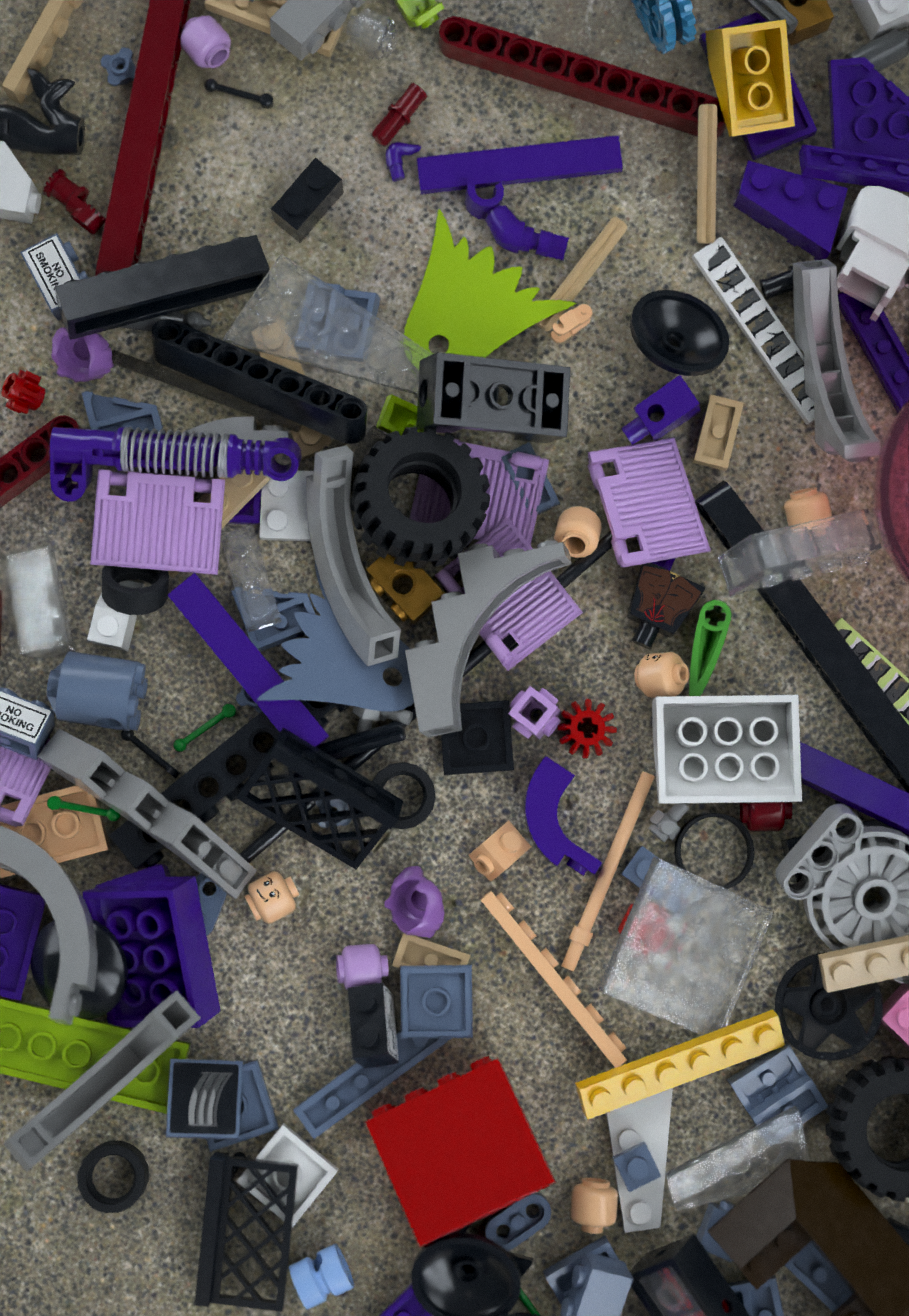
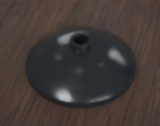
M675 290L654 291L643 296L631 313L630 331L634 342L647 359L663 370L684 376L705 375L717 369L728 353L729 335L722 319L709 305L690 294Z
M92 919L98 953L94 992L80 989L79 994L82 995V1005L77 1016L78 1018L88 1020L101 1017L116 1007L125 993L128 982L127 960L120 943L109 929ZM54 920L38 933L30 962L34 983L41 996L50 1006L60 966L59 937Z
M455 1233L435 1239L421 1249L413 1263L411 1285L419 1303L433 1316H497V1313L509 1314L516 1305L520 1295L521 1275L518 1265L511 1254L495 1241L476 1234Z

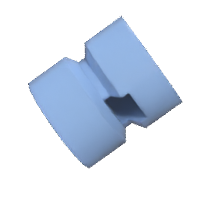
M336 1243L318 1251L314 1260L307 1256L289 1265L294 1287L307 1310L326 1302L327 1294L329 1293L338 1296L354 1288L352 1274L341 1249Z

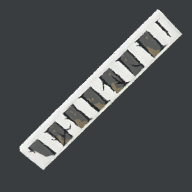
M721 236L714 243L695 253L692 259L805 424L808 425L815 421L814 401L805 393L804 355Z

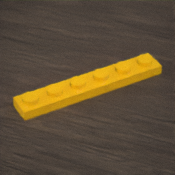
M772 1009L576 1082L575 1085L585 1117L589 1120L785 1046L779 1016Z

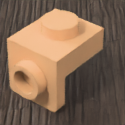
M508 820L469 854V858L474 862V866L480 874L486 876L489 881H493L532 846Z

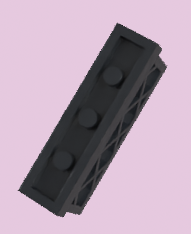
M282 728L278 733L273 745L236 797L238 800L357 870L388 828L392 829L397 823L403 805V800L285 728ZM273 759L287 766L289 773L272 775L269 766L270 762ZM310 780L318 785L319 792L302 794L299 781ZM292 782L295 795L279 797L275 784ZM268 785L271 798L260 799L250 793V790L254 786ZM340 798L348 803L350 810L332 812L329 799ZM322 800L325 813L309 815L305 802ZM298 803L301 816H288L283 813L281 805ZM369 816L381 824L374 829L362 830L359 818ZM352 818L356 831L338 833L335 820ZM328 821L332 834H318L313 831L311 823ZM358 839L361 849L356 856L343 849L341 841Z
M215 1152L209 1159L194 1305L209 1307L213 1303L283 1312L299 1164L229 1156L230 1153ZM234 1166L248 1168L256 1178L243 1191L233 1180ZM257 1169L267 1170V1171H266L264 1174L261 1175L260 1172H259ZM274 1171L288 1172V1187L277 1195L265 1178ZM260 1183L272 1200L257 1211L245 1194ZM231 1189L237 1195L232 1200H230ZM287 1194V1202L285 1205L281 1198H283ZM240 1199L253 1216L238 1227L229 1216V1208ZM276 1203L284 1213L285 1221L273 1231L261 1215ZM254 1220H257L269 1236L254 1247L242 1233V1230ZM229 1226L233 1232L227 1236V1227ZM282 1231L283 1241H281L280 1238L277 1236ZM235 1236L238 1237L249 1251L236 1263L225 1252L226 1243ZM272 1240L281 1251V1259L269 1267L258 1253V1250ZM251 1256L264 1270V1273L252 1283L247 1280L238 1268ZM225 1262L229 1268L223 1272V1266ZM278 1267H280V1270H279V1278H278L277 1275L273 1272V1271H275ZM233 1272L245 1288L237 1295L221 1294L222 1280ZM267 1276L278 1288L276 1300L262 1299L254 1289ZM249 1292L252 1297H244V1295Z

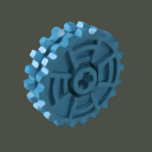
M631 0L635 7V13L642 22L645 33H648L649 40L652 44H655L656 49L661 51L662 54L674 50L676 40L682 45L695 40L696 28L694 24H696V20L692 13L693 5L690 0Z

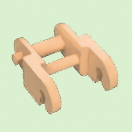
M581 304L559 317L560 324L554 323L552 325V340L562 343L586 327L591 321V307Z

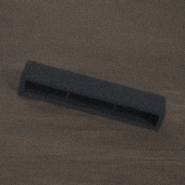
M257 235L237 237L229 242L214 246L206 245L198 250L183 254H171L163 259L148 263H136L131 267L116 271H105L97 276L81 280H70L62 285L55 286L58 309L68 337L72 340L269 288L270 267Z

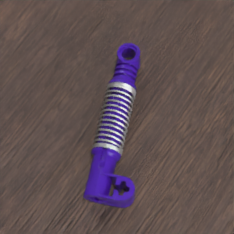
M53 427L50 436V484L53 493L59 499L68 502L76 501L81 498L92 481L93 465L114 466L118 471L134 472L135 468H138V471L141 473L143 468H146L147 473L154 469L155 474H157L159 469H162V473L165 474L167 470H170L171 475L175 473V470H178L179 475L186 471L187 476L193 471L195 477L199 472L202 473L203 477L206 476V472H209L211 478L214 476L215 467H217L219 478H233L237 474H243V470H245L246 475H251L252 471H254L255 475H260L261 471H263L264 476H269L273 480L287 481L296 474L302 453L299 445L294 440L286 437L277 438L274 441H265V444L262 445V440H256V444H254L253 440L248 439L247 444H245L244 439H239L236 434L225 433L221 437L219 432L213 436L211 432L205 435L203 431L197 435L195 431L189 434L186 430L182 434L179 430L173 433L170 429L166 433L164 429L158 432L154 428L150 432L148 428L142 431L139 427L135 431L132 427H120L116 431ZM278 453L286 454L291 459V463L281 465L276 462L274 455ZM72 464H82L77 466L71 478L66 477L71 471Z

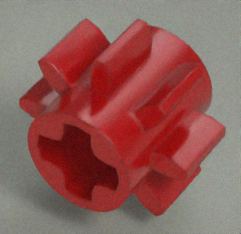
M20 370L18 375L11 373L4 381L1 395L9 399L5 407L19 414L21 412L27 414L29 409L36 411L41 406L45 397V388L38 385L41 377L28 370L26 372Z

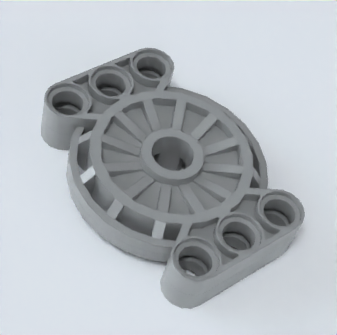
M844 804L831 805L779 863L775 872L777 882L789 897L795 900L803 899L805 914L813 930L834 951L909 935V852L905 849V843L909 845V837L900 831L883 826L863 827L862 821L849 807ZM849 818V823L844 829L836 830V825L841 819ZM819 846H826L821 856L812 857L814 849ZM796 873H802L799 882L788 884L791 876ZM881 886L879 894L883 897V900L880 903L875 899L868 902L863 901V896L869 888ZM813 908H816L820 916L817 922L815 920ZM826 935H834L839 940V943L831 940ZM909 975L894 978V980L907 984L909 983Z

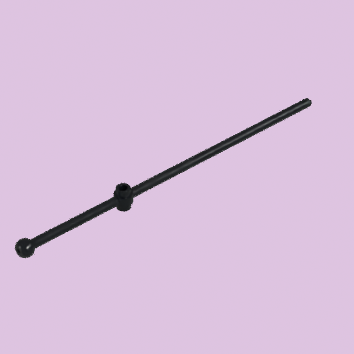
M611 531L599 540L598 547L591 555L578 558L556 578L564 589L612 548ZM511 634L502 640L510 652L518 646V643ZM485 641L470 652L463 677L492 652ZM413 703L405 709L413 712L411 722L417 718L415 704ZM382 747L352 755L343 764L356 771ZM318 786L315 787L310 793L319 792ZM315 801L305 802L308 812L316 806ZM298 803L286 813L288 816H301ZM275 822L239 855L250 863L288 829Z

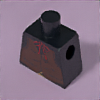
M652 562L641 564L627 613V618L639 623L632 641L644 648L651 649L658 633L671 638L696 604L705 587Z

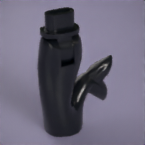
M29 68L28 74L34 93L39 99L42 113L50 125H45L22 108L14 105L0 104V141H4L11 149L48 155H80L84 147V119L66 111L60 104V100L75 85V82L63 78L50 82L44 74Z

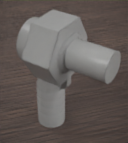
M354 706L352 712L359 716L356 733L370 730L373 720L385 721L388 718L409 725L413 717V712L404 709L395 712H382Z
M684 803L674 804L667 813H663L658 809L649 819L652 825L648 829L662 842H665L668 838L673 841L682 831L677 822L689 810L688 806Z

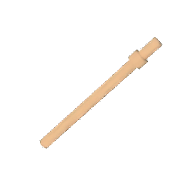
M642 771L578 926L574 925L569 939L572 941L561 966L573 972L584 946L588 947L592 939V927L655 776Z

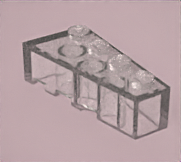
M863 509L752 534L717 558L731 597L762 587H771L790 579L792 581L804 579L818 571H821L822 574L830 573L842 568V565L849 563L850 567L862 565L871 561L870 555L881 549L882 546L869 509Z

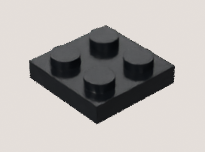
M509 700L460 703L462 730L441 735L444 775L514 771L511 720L508 714L510 712Z

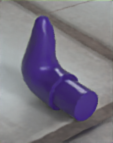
M394 142L388 146L386 150L387 169L390 170L393 182L405 179L401 157L418 153L421 150L420 145Z

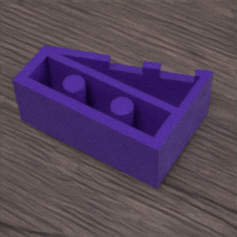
M748 160L741 176L733 206L765 228H771L788 239L787 242L794 247L802 248L814 256V260L827 259L832 249L848 188L809 177H802L796 173Z

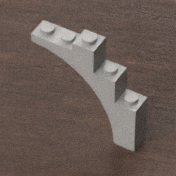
M828 259L793 263L795 344L804 352L805 393L814 401L815 443L824 452L831 455H841L849 462L866 461L869 456L880 455V440L872 432L863 415L849 372L840 322L837 266Z
M556 540L544 541L539 543L537 548L527 551L520 548L511 549L504 552L503 557L499 556V553L492 545L488 546L484 543L471 545L467 548L466 552L458 553L465 594L449 592L443 594L441 600L431 602L438 643L435 640H424L417 642L415 648L405 650L418 727L421 734L430 738L462 730L460 712L462 678L470 651L481 629L498 607L523 585L547 572L572 564L569 550L563 542L558 543Z

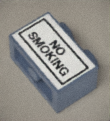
M56 233L20 253L51 312L59 321L62 317L57 305L55 286L62 285L70 280H81L89 277L85 270L80 273L78 272L74 262L79 260L70 241L63 243Z
M1 687L0 746L37 760V756L43 750L55 726L54 711L41 701H28L18 697L12 690Z

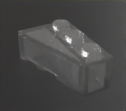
M49 547L7 556L8 566L4 567V574L12 592L13 600L11 601V607L16 620L20 655L33 661H40L66 655L69 651L76 652L55 552Z

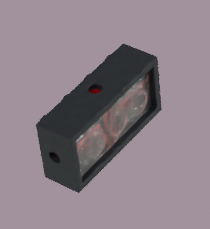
M695 1234L647 1252L630 1270L633 1277L631 1287L651 1316H750Z

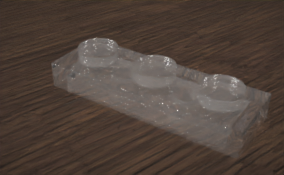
M253 525L221 534L222 547L248 632L281 623V616Z

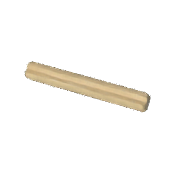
M702 104L698 108L697 242L700 244L715 242L717 106L715 104Z
M613 217L549 300L572 302L626 232L627 225L618 217ZM565 310L536 323L537 326L544 331H550L552 325L559 320V317Z

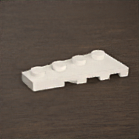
M673 1088L606 1113L612 1156L645 1141L661 1174V1177L629 1192L614 1162L625 1233L655 1229L661 1226Z

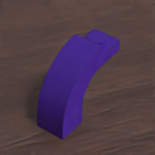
M544 756L531 776L525 794L524 814L530 837L540 853L554 866H558L565 855L569 858L566 865L582 876L587 871L595 874L602 862L570 841L562 832L557 818L559 800L575 775L547 756Z

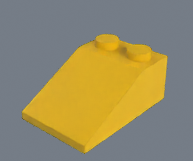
M786 19L705 31L708 65L729 137L795 126Z

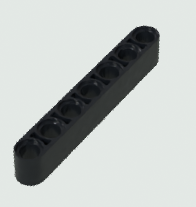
M163 319L153 325L154 359L159 364L343 443L355 444L365 438L367 405L361 399L175 320Z

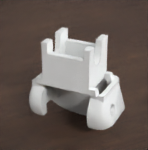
M866 186L861 189L849 209L841 228L836 249L841 251L839 260L845 263L837 276L838 290L873 308L874 311L869 319L875 322L884 307L886 308L892 299L895 291L900 292L904 286L909 288V197L881 186Z

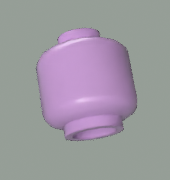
M211 16L193 17L184 24L180 44L185 53L197 66L201 68H216L227 60L230 55L231 40L228 33L216 19Z
M375 944L345 946L342 950V955H336L338 984L343 983L344 987L348 990L350 987L381 983L382 977L388 976L387 955H380V951Z

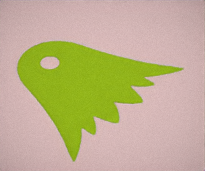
M438 209L430 258L421 287L405 325L403 336L405 352L411 364L419 370L420 360L433 354L429 350L430 340L434 336L441 335L447 338L449 342L448 350L445 353L487 357L527 328L576 305V303L563 300L532 301L539 292V287L526 288L515 292L522 275V267H511L493 274L494 251L491 246L482 249L468 260L469 247L466 237L464 236L457 246L454 247L448 223L442 211Z

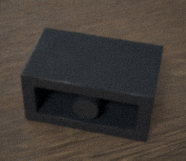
M315 157L271 208L274 222L301 243L344 193L342 179Z

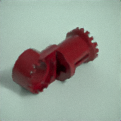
M62 169L55 171V173L53 172V178L49 177L50 182L46 181L45 183L46 186H44L43 194L49 198L53 196L64 204L66 211L70 213L72 219L86 231L95 235L106 219L103 215L99 217L101 213L99 211L95 213V208L91 210L90 204L87 205L89 189L76 185L67 178L66 172Z

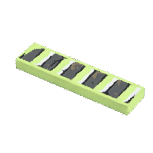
M840 618L834 626L909 725V679L843 618Z

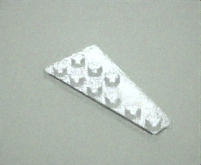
M283 254L279 255L223 337V341L415 395H418L420 360L432 355V353Z

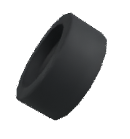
M104 566L102 569V599L107 606L117 612L128 615L152 613L164 606L168 599V571ZM126 580H142L152 585L144 588H129L118 583Z
M406 762L390 764L380 770L372 782L383 788L388 780L399 775L410 776L419 782L423 790L422 805L410 816H399V820L393 826V828L397 829L416 827L424 822L433 811L436 799L434 783L427 772L417 765Z
M122 1140L107 1141L96 1146L82 1160L78 1171V1189L83 1200L93 1209L103 1213H119L130 1208L142 1196L149 1181V1166L144 1155L134 1145ZM109 1155H118L125 1158L134 1170L132 1188L127 1194L119 1198L103 1196L96 1190L93 1183L95 1165L102 1158Z

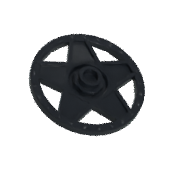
M822 953L813 954L795 963L783 976L775 996V1012L779 1016L782 1034L798 1051L818 1060H843L861 1052L876 1036L883 1018L882 994L877 982L827 993L823 987L818 954ZM813 964L810 986L788 987L798 972ZM874 997V1017L866 1033L856 1011ZM783 1007L804 1017L798 1040L787 1026ZM831 1034L836 1035L852 1046L837 1052L816 1051Z

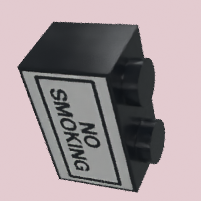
M383 983L348 988L352 1059L363 1068L399 1063L393 993Z

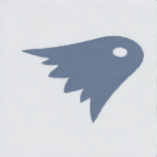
M315 563L316 575L325 599L312 593L310 598L320 616L305 612H295L294 616L298 625L309 638L292 639L281 644L301 664H291L280 668V673L292 679L269 689L257 700L319 701L382 712H395L411 706L414 703L405 654V650L410 648L400 640L398 658L367 666L343 633L328 602ZM387 668L397 669L402 675L401 684L398 686L386 684L383 680L384 670Z

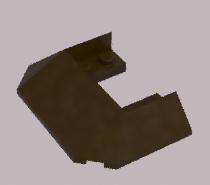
M787 1158L707 1230L756 1290L811 1242L853 1292L830 1316H909V1246L838 1162L804 1161L802 1159Z

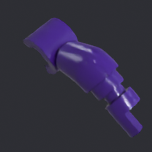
M469 181L465 195V207L471 216L486 221L497 245L518 254L519 250L529 253V249L536 250V255L559 260L564 259L569 238L545 230L536 233L534 232L535 228L525 226V221L519 220L507 206H501L504 196L502 182L495 185L492 199H482L475 192L476 185Z

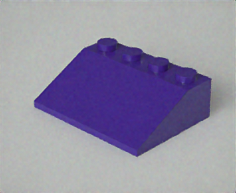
M196 876L161 877L89 889L82 892L91 918L103 924L116 937L124 951L128 965V982L125 993L116 1007L106 1013L108 1023L120 1027H136L175 991L180 993L200 1017L191 1028H200L221 1012Z

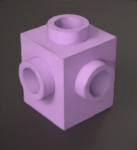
M531 686L525 692L521 690L509 706L512 709L508 714L515 720L512 727L527 739L532 734L539 740L544 734L549 737L561 722L558 718L561 711L556 706L559 700L544 688H541L539 692ZM534 710H541L543 712L538 722L531 720V713Z

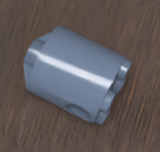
M69 651L64 661L54 670H51L47 683V698L58 721L122 731H137L141 719V710H137L139 698L145 699L148 679L144 678L146 665L141 664L139 661Z

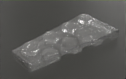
M795 1105L665 1173L674 1211L678 1212L748 1194L787 1158L810 1161L801 1116L797 1106Z

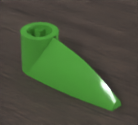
M713 599L708 601L700 611L692 649L689 696L702 695L721 653L732 617L730 606L722 600ZM715 605L722 607L721 613H726L725 621L719 620L717 625L709 623L711 618L706 617V611L713 610Z

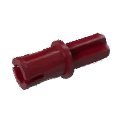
M411 83L398 101L388 106L389 112L371 134L378 144L384 147L387 146L404 125L408 126L411 123L410 117L428 97L421 87Z

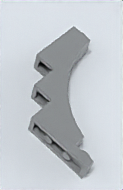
M58 729L37 756L58 775L85 790L131 821L193 869L208 877L234 899H237L257 870L194 814L169 802L148 782L125 771L102 750Z

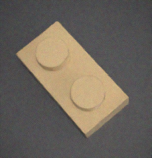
M710 394L692 463L723 471L728 469L744 405L743 402Z
M403 933L392 966L400 968V966L468 965L471 955L419 936Z

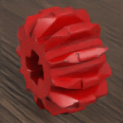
M591 699L585 700L584 711L581 710L576 701L572 702L571 709L575 716L563 710L560 714L561 717L570 723H561L557 726L558 731H568L569 734L559 739L560 744H566L572 740L574 744L569 748L568 753L573 755L578 747L581 746L583 759L589 757L590 746L596 756L602 755V748L598 742L611 747L613 744L612 740L604 736V734H615L617 732L616 727L605 726L606 722L614 718L613 713H609L602 718L600 713L605 705L600 703L595 711H592ZM583 720H589L590 726L596 728L595 733L589 734L591 738H584V733L578 731L577 726L578 724L581 726L584 723Z

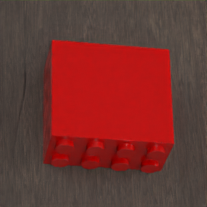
M489 1056L483 1057L470 1064L471 1071L461 1076L456 1071L445 1075L437 1080L438 1087L430 1091L424 1090V1087L416 1089L404 1096L405 1103L396 1107L391 1105V1103L385 1104L371 1112L373 1118L365 1121L419 1247L425 1246L444 1235L452 1234L557 1183L506 1071L498 1058L492 1060Z

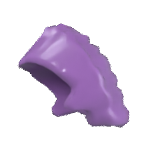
M64 327L59 328L54 334L51 356L58 366L57 374L60 377H68L74 380V382H86L101 379L105 374L111 372L110 368L114 366L112 350L106 339L100 334L95 333L70 340Z
M419 866L405 868L394 879L391 886V895L384 902V906L391 911L392 921L406 935L428 938L434 936L436 930H439L444 921L443 899L439 889L424 876L423 870Z

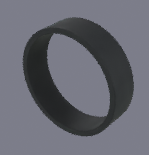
M708 813L691 819L681 829L682 831L678 834L675 842V860L681 874L695 886L711 891L726 890L739 884L748 875L754 861V844L749 831L740 821L726 814ZM708 817L722 818L734 824L741 831L747 845V860L742 872L733 881L715 887L703 885L693 879L686 871L681 859V844L686 832L693 824Z

